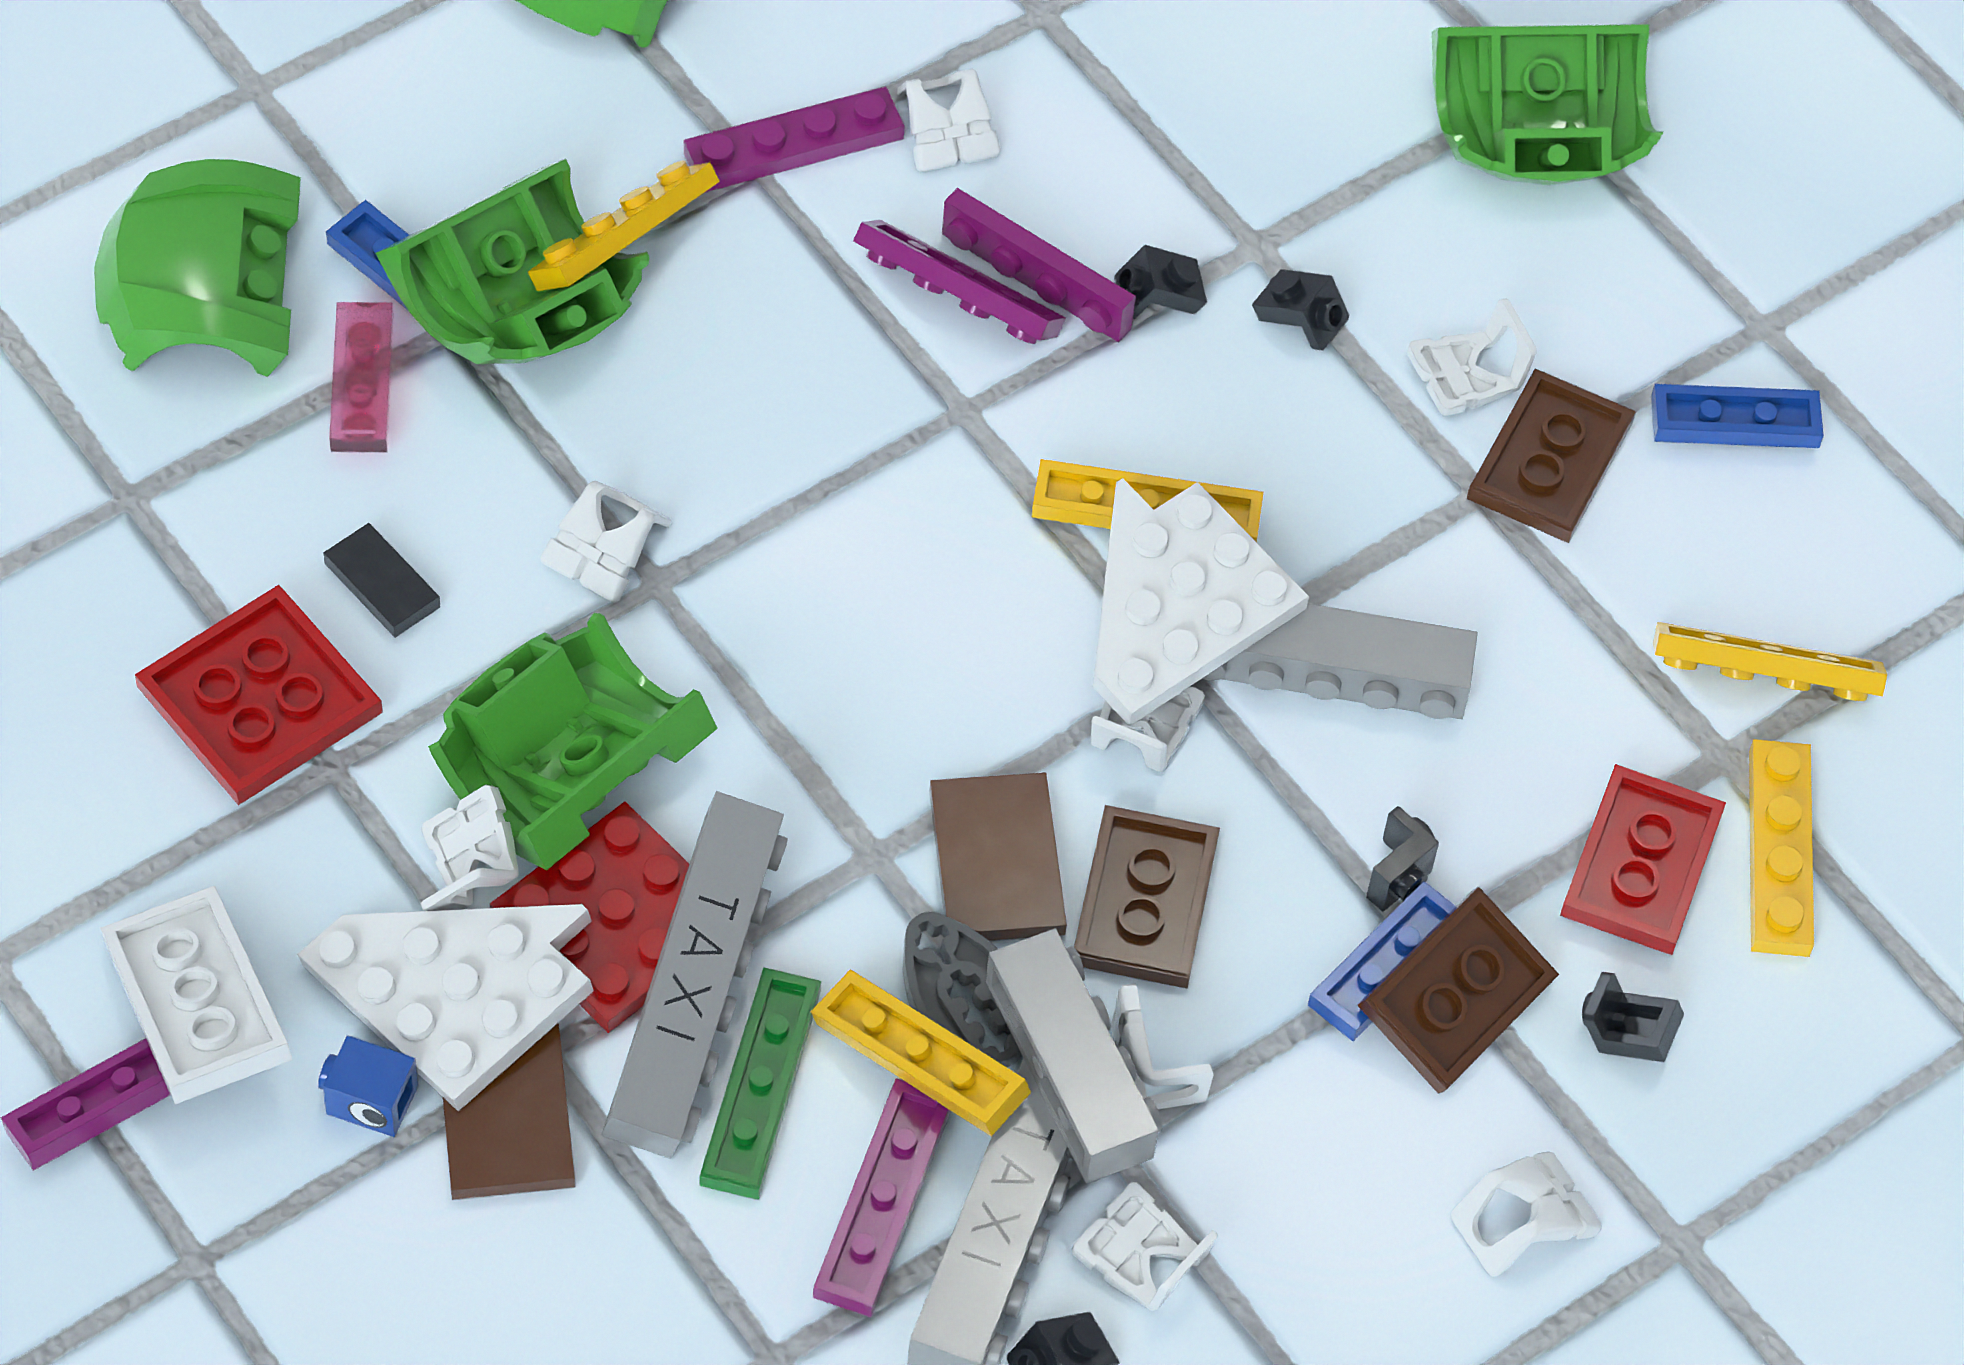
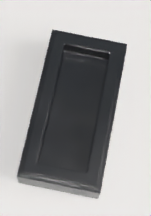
M367 523L323 552L324 564L394 638L441 607L440 596L370 523Z

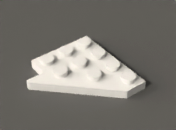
M1122 478L1116 482L1092 687L1131 726L1306 610L1309 596L1198 482L1153 510Z
M582 904L342 915L297 954L302 965L393 1051L416 1058L417 1073L457 1111H460L594 991L590 979L559 952L564 945L592 922L588 910Z

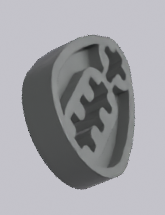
M924 912L917 915L908 924L903 943L902 972L909 1006L1005 1067H1010L1020 1059L1022 1054L986 983L989 952L998 948L969 926L941 913ZM927 931L928 935L932 938L939 935L944 937L940 952L945 963H943L938 953L936 954L931 947L920 950L918 946L922 936L921 932ZM958 980L963 986H968L972 983L976 986L972 996L974 1006L979 1011L987 1008L992 1011L988 1020V1027L995 1036L1002 1033L1008 1036L1003 1052H999L995 1046L983 1048L984 1027L978 1021L970 1024L965 1021L970 1009L966 999L962 996L952 999L949 996L952 992L953 981Z

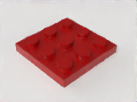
M279 584L135 674L137 688L238 805L383 713L382 700Z
M626 801L587 830L590 835L548 870L538 866L489 903L490 908L582 904L588 910L592 922L564 945L559 952L590 979L594 991L579 1005L607 1033L644 1005L689 867V863Z

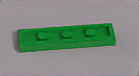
M763 967L700 1172L699 1186L759 1200L813 1020L810 1011L818 1003L822 981Z

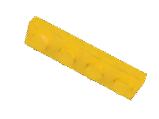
M683 160L663 168L656 174L659 181L650 188L643 186L619 199L621 208L612 214L611 212L599 214L583 223L581 229L584 233L574 240L572 238L564 239L548 247L542 253L545 260L528 271L536 290L542 291L571 286L720 181L711 163L688 166L686 161Z
M1040 459L1031 517L1111 529L1116 482L1122 478L1153 510L1197 482ZM1198 482L1257 542L1264 492Z
M1658 621L1653 639L1654 654L1664 657L1663 663L1670 667L1696 670L1698 663L1720 667V674L1739 680H1753L1754 673L1777 677L1776 684L1782 687L1800 691L1810 690L1811 684L1833 687L1834 695L1855 701H1866L1868 694L1883 697L1888 675L1883 662Z
M1753 739L1749 750L1751 952L1810 957L1814 947L1811 744Z
M851 969L810 1011L819 1027L991 1137L1031 1094L1026 1079Z

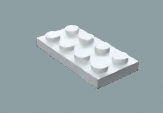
M215 885L100 928L105 945L175 1104L293 1060L284 1033Z

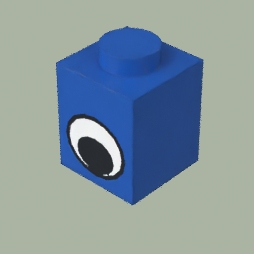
M347 1035L338 1055H328L319 1075L318 1088L322 1089L324 1093L326 1114L395 1138L418 1088L416 1058Z

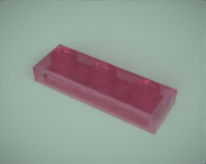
M337 302L329 435L331 452H388L394 321L393 302Z

